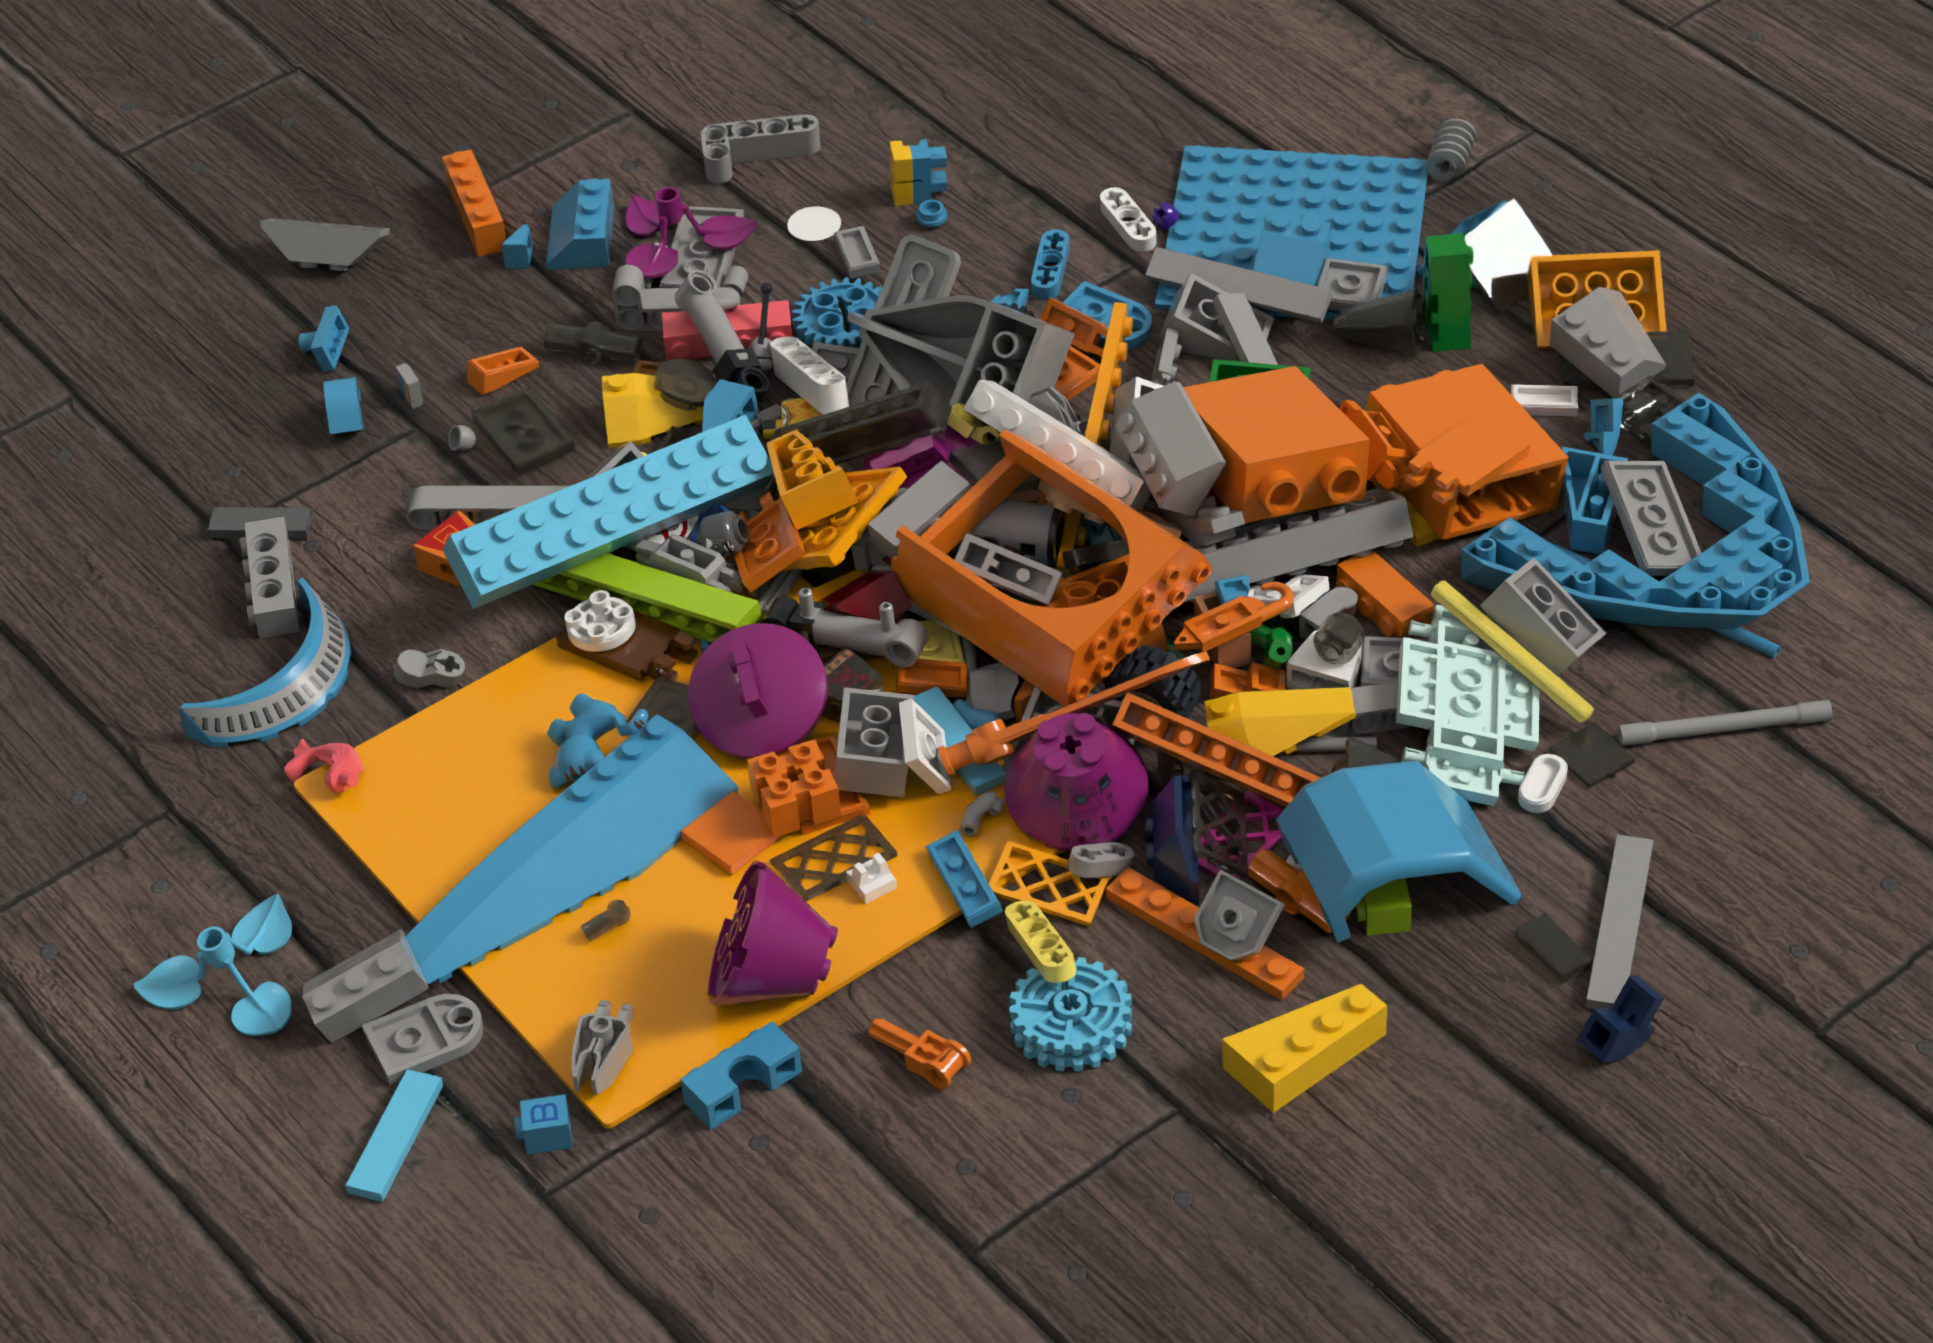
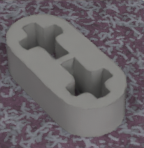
M1117 842L1078 845L1071 849L1067 868L1073 874L1084 878L1120 875L1127 867L1131 868L1134 852L1130 847Z

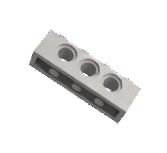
M285 517L244 523L246 537H240L243 557H248V559L242 560L245 579H250V582L244 583L247 602L253 603V605L247 606L250 626H257L259 638L300 632L290 539Z

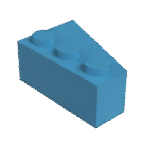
M1562 446L1561 450L1569 457L1561 490L1570 549L1601 555L1606 550L1618 512L1600 468L1605 461H1628V458Z

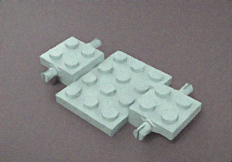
M1436 605L1432 614L1431 625L1411 620L1408 628V635L1428 638L1429 642L1403 637L1400 645L1396 723L1430 730L1426 751L1405 747L1402 754V762L1418 761L1467 801L1495 806L1499 797V785L1501 782L1520 787L1524 780L1523 771L1504 768V746L1535 752L1539 743L1540 689L1441 605Z

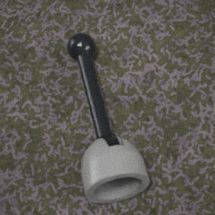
M765 282L760 286V291L763 294L760 336L753 339L749 348L753 349L758 359L769 358L772 360L771 340L766 337L769 294L772 293L773 287L770 283Z

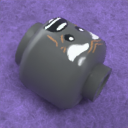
M729 510L706 516L701 520L699 531L696 532L697 544L719 552L722 557L741 552L744 549L745 542L749 539V530L744 518Z

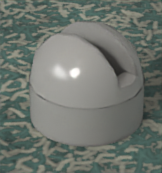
M453 425L448 437L449 446L453 451H468L476 443V435L467 426Z

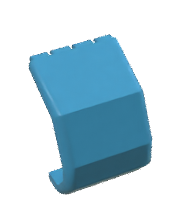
M1415 760L1339 769L1304 785L1276 819L1281 838L1295 865L1300 864L1317 896L1323 917L1337 943L1351 937L1345 917L1366 893L1395 879L1463 871L1506 900L1510 905H1515L1522 899L1520 890L1468 801Z

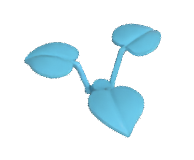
M276 893L246 914L235 926L232 938L229 933H225L220 927L206 928L197 938V945L201 950L196 955L199 964L195 959L186 955L169 958L156 966L146 977L135 982L134 987L136 991L153 1006L166 1010L181 1009L193 1003L200 996L201 986L198 981L206 976V962L211 967L218 969L227 967L247 996L238 1001L233 1007L231 1019L235 1028L240 1033L253 1037L273 1034L283 1029L292 1015V1001L286 989L278 983L265 982L252 992L233 964L234 948L246 955H250L253 950L259 954L266 955L277 951L287 943L292 934V923L281 897Z

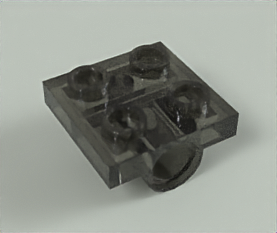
M1651 375L1615 397L1623 399L1621 428L1649 447H1651L1652 423L1686 401V399Z

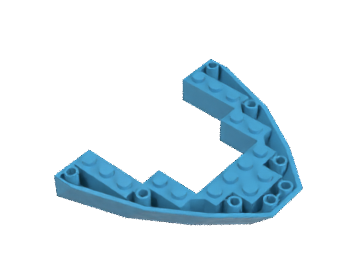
M1697 393L1652 423L1651 454L1704 486L1702 516L1730 534L1660 582L1609 549L1586 565H1583L1511 517L1461 549V580L1495 591L1508 577L1535 558L1590 617L1646 626L1736 629L1764 616L1810 583L1800 524L1777 470L1726 410L1700 393Z

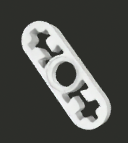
M1115 187L1102 191L1100 194V210L1128 246L1137 252H1147L1155 248L1156 228L1127 192ZM1123 218H1134L1135 220H1134V221H1128V222H1127V221H1122L1121 219H1123Z

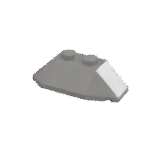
M277 218L261 221L262 230L289 261L300 262V267L317 268L320 263L329 264V269L348 270V266L359 263L390 232V228Z

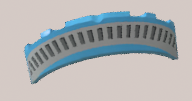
M303 577L298 580L297 584L302 606L306 611L311 612L308 633L298 652L275 675L249 690L218 700L182 704L179 708V713L187 737L211 747L223 748L229 747L228 742L252 739L265 742L279 737V731L292 725L301 727L326 708L328 701L337 696L348 675L347 668L351 657L348 633L338 615Z

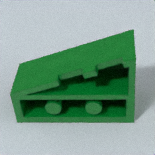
M1464 233L1425 236L1422 313L1432 352L1471 349L1470 290H1472L1473 281L1469 265L1474 264V253L1472 245L1467 246Z

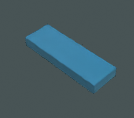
M958 830L925 846L970 928L1003 912L998 899Z

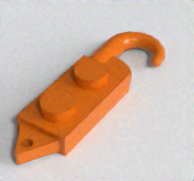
M1268 582L1262 584L1261 590H1276L1282 594V598L1265 605L1256 598L1244 597L1242 595L1183 622L1184 629L1174 641V650L1199 649L1201 652H1206L1262 626V622L1288 610L1294 602V593L1284 583Z

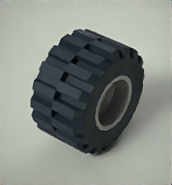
M1142 645L1141 648L1137 647L1132 653L1127 654L1116 665L1104 688L1107 690L1180 659L1173 652L1170 651L1168 653L1163 648L1157 646L1151 648L1149 645ZM1187 669L1133 691L1131 694L1188 719L1200 697L1201 692L1199 689L1201 685L1200 681L1195 679L1197 676L1195 671ZM1125 695L1114 700L1123 702Z

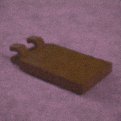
M635 610L633 612L636 626L632 636L625 643L614 649L600 652L582 650L571 643L566 627L556 637L559 648L640 681L649 675L652 679L669 685L678 677L677 671L671 670L676 665L675 659L691 663L698 655L697 650L691 648L696 643L695 637L680 631L675 626Z

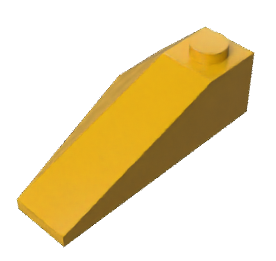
M637 373L602 376L608 448H618L630 441L635 446L651 442L652 436L664 432L673 435L680 432L679 427L691 423L702 425L704 400L715 384Z
M1350 687L1237 692L1204 701L1208 728L1271 756H1275L1283 751L1289 754L1297 750V743L1308 737H1321L1356 718Z

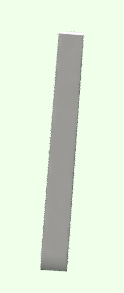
M419 486L412 492L407 520L416 529L433 530L459 510L474 524H479L569 486ZM762 488L721 506L736 514L743 510L747 519L750 520L763 510L759 498L768 492Z

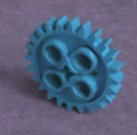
M845 277L842 283H838L833 278L831 285L827 286L825 283L819 282L820 289L809 287V295L800 294V301L794 303L795 310H792L793 330L797 332L799 340H804V344L807 346L813 345V342L860 348L863 339L859 334L860 326L847 320L850 312L865 315L868 309H874L882 287L873 289V282L871 281L861 285V278H858L854 283H849L848 277ZM838 301H842L847 325H849V332L845 331Z

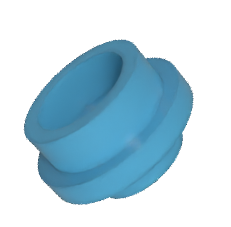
M927 200L920 204L916 218L921 225L935 228L947 220V210L940 201Z

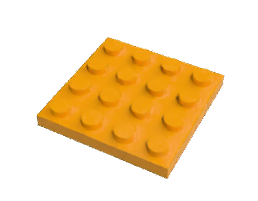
M901 466L846 472V477L859 503L823 518L814 527L799 529L798 531L806 554L782 571L786 572L794 569L809 570L817 567L832 568L840 564L844 560V554L848 549L862 538L863 531L868 526V523L879 515L887 501L899 492L900 485L907 478Z

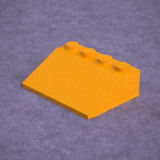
M1660 250L1530 257L1527 276L1537 349L1552 348L1549 345L1552 319L1598 287L1620 291L1652 343H1667Z

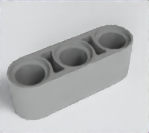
M1398 682L1351 688L1356 718L1321 737H1348L1409 727L1410 725L1396 723Z

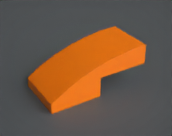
M1252 662L1248 671L1214 663L1210 671L1211 698H1219L1237 692L1285 690V670Z

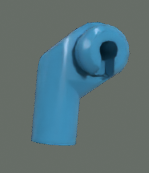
M959 699L953 704L954 708L972 730L999 719L995 712L972 708L964 699Z

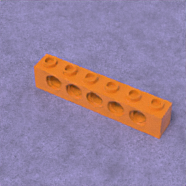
M1128 692L1112 724L1113 730L1119 734L1284 807L1288 806L1304 785L1321 778Z

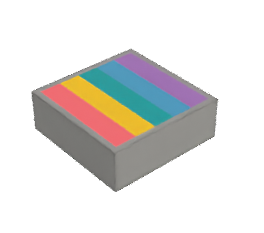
M406 363L396 366L401 393L412 409L422 406L423 398L418 378Z

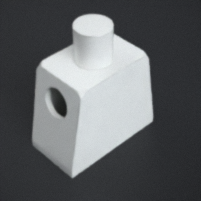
M1347 626L1338 627L1335 634L1323 630H1315L1287 662V688L1294 690L1355 688L1361 668L1362 644L1355 640V632Z

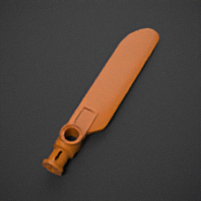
M1202 652L1177 660L1046 715L1041 714L1009 727H1005L1002 719L986 723L966 735V740L947 748L944 745L938 747L940 759L950 777L956 774V770L974 763L979 766L1000 761L1015 753L1012 743L1034 734L1043 721L1062 714L1082 713L1126 695L1127 692L1131 693L1209 661L1210 658L1207 652Z

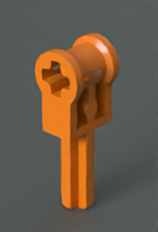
M878 1018L871 1022V1027L868 1030L871 1038L904 1054L906 1069L924 1077L933 1086L941 1090H946L952 1084L951 1078L960 1069H966L971 1064V1056L962 1044L952 1039H945L929 1030H926L920 1037H917L884 1019Z

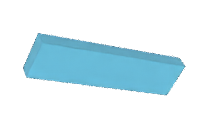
M938 686L914 696V701L944 730L946 748L966 740V735L972 733V729ZM998 762L979 766L974 763L956 770L975 796L1005 783L1006 773Z
M406 1070L345 1185L348 1194L380 1202L384 1201L443 1087L442 1077Z

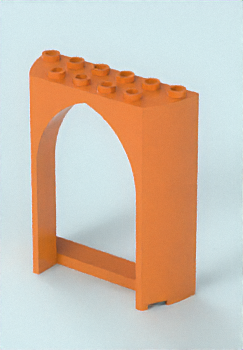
M1003 430L999 434L1005 457L921 536H918L904 525L897 530L895 537L900 542L897 556H893L891 560V570L895 572L908 599L1065 707L1085 699L1090 690L1102 678L1109 676L1114 667L1127 654L1132 653L1147 634L1157 629L1162 620L1175 607H1179L1190 592L1208 579L1213 569L1207 558L1198 550L1024 437L1013 434L1009 430ZM1033 473L1111 525L1121 535L1129 548V566L1125 581L1118 593L1083 606L1050 608L1027 604L1009 597L946 554L965 537L966 533L969 534Z

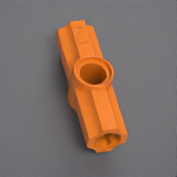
M1263 849L1258 852L1248 867V876L1272 892L1276 900L1284 903L1283 910L1290 915H1296L1300 912L1330 933L1331 930L1323 917L1317 896L1302 868L1298 871L1270 850L1265 851ZM1350 913L1345 917V920L1350 917Z

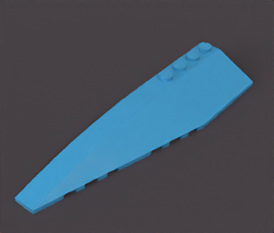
M655 715L635 735H631L508 837L460 881L407 934L406 938L427 984L437 981L439 983L453 977L452 971L467 963L471 966L485 959V953L496 947L503 950L553 922L552 917L566 911L571 913L582 907V901L592 895L599 893L602 896L613 890V884L624 878L630 881L641 875L682 840L681 830L732 791L737 793L739 791L738 786L684 730L660 715Z

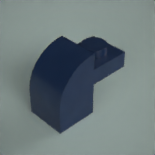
M1629 976L1612 1007L1593 1009L1576 1040L1602 1062L1622 1060L1640 1048L1651 1036L1655 1027L1650 1023L1664 997L1639 976Z

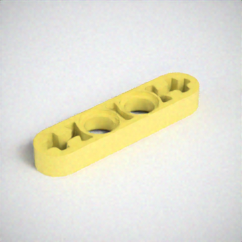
M1027 900L1014 902L1006 907L1005 915L1009 931L1042 977L1052 983H1060L1073 978L1077 972L1073 952L1037 904Z

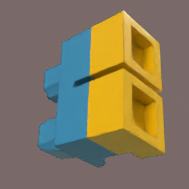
M923 139L919 142V145L903 146L902 141H890L891 190L895 207L932 200V193L947 191L945 170L931 172L932 168L947 167L945 147H928L927 139Z

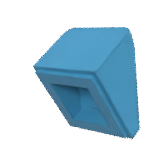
M522 225L502 245L504 263L508 269H528V266H530L533 248L528 225Z

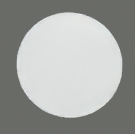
M807 207L795 212L789 218L787 227L789 232L798 239L820 241L833 236L834 232L840 229L841 218L835 211L826 207Z

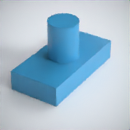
M337 305L325 307L317 331L301 333L299 335L300 349L303 352L312 351L323 372L335 370L349 332V327Z

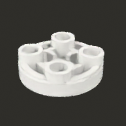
M603 590L593 592L588 600L567 611L564 616L571 643L582 650L591 652L607 651L622 645L632 636L636 626L632 607L622 599L610 597L609 593Z

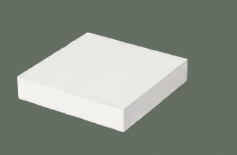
M912 698L900 702L899 710L905 763L938 795L950 791V776L942 764L938 747L942 745L946 747L944 730Z

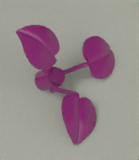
M664 187L658 190L655 194L656 201L646 200L633 195L626 211V225L629 232L636 236L647 237L659 230L661 231V241L659 246L647 243L634 247L626 257V265L638 267L646 279L661 277L672 271L676 267L679 257L677 250L665 248L667 227L679 223L683 214L686 215L699 235H705L704 243L706 246L718 250L732 249L742 244L756 228L757 220L737 216H715L705 220L702 228L689 211L688 204L682 205L680 191L675 187Z

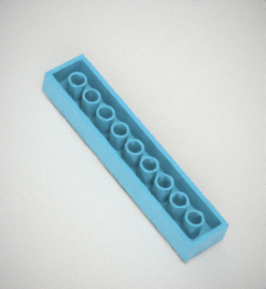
M745 414L449 536L442 550L472 608L475 609L705 513L712 506H721L760 490L769 484L774 477V471L766 451Z

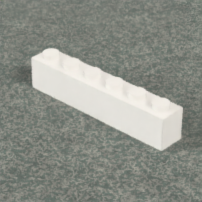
M979 380L963 408L1000 432L1009 430L1013 434L1024 437L1136 511H1142L1151 494L1139 470L994 381Z

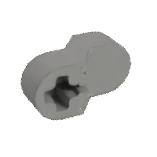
M438 649L429 653L405 650L399 655L395 664L394 676L400 683L416 689L432 684L451 688L458 684L464 672L465 663L458 654L444 649Z

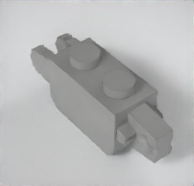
M676 534L669 536L662 544L642 539L635 546L636 560L643 565L732 593V590L739 593L745 589L740 574L726 568L725 559L719 552Z

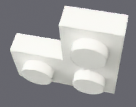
M1299 574L1287 582L1285 585L1289 586L1294 593V602L1288 610L1280 614V617H1296L1307 606L1315 603L1320 596L1330 589L1328 577ZM1251 585L1248 597L1256 598L1265 605H1268L1282 598V594L1276 590L1263 591L1261 590V585Z

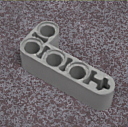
M807 114L711 124L701 130L705 176L709 182L715 184L725 183L732 178V163L811 155L818 152L821 147L819 121L815 116Z
M622 265L615 272L612 294L617 325L626 331H663L662 313L682 311L674 300L675 293L679 288L645 289L642 271L634 265ZM717 287L714 293L716 297L734 296L738 300V305H740L741 297L736 290L728 287Z

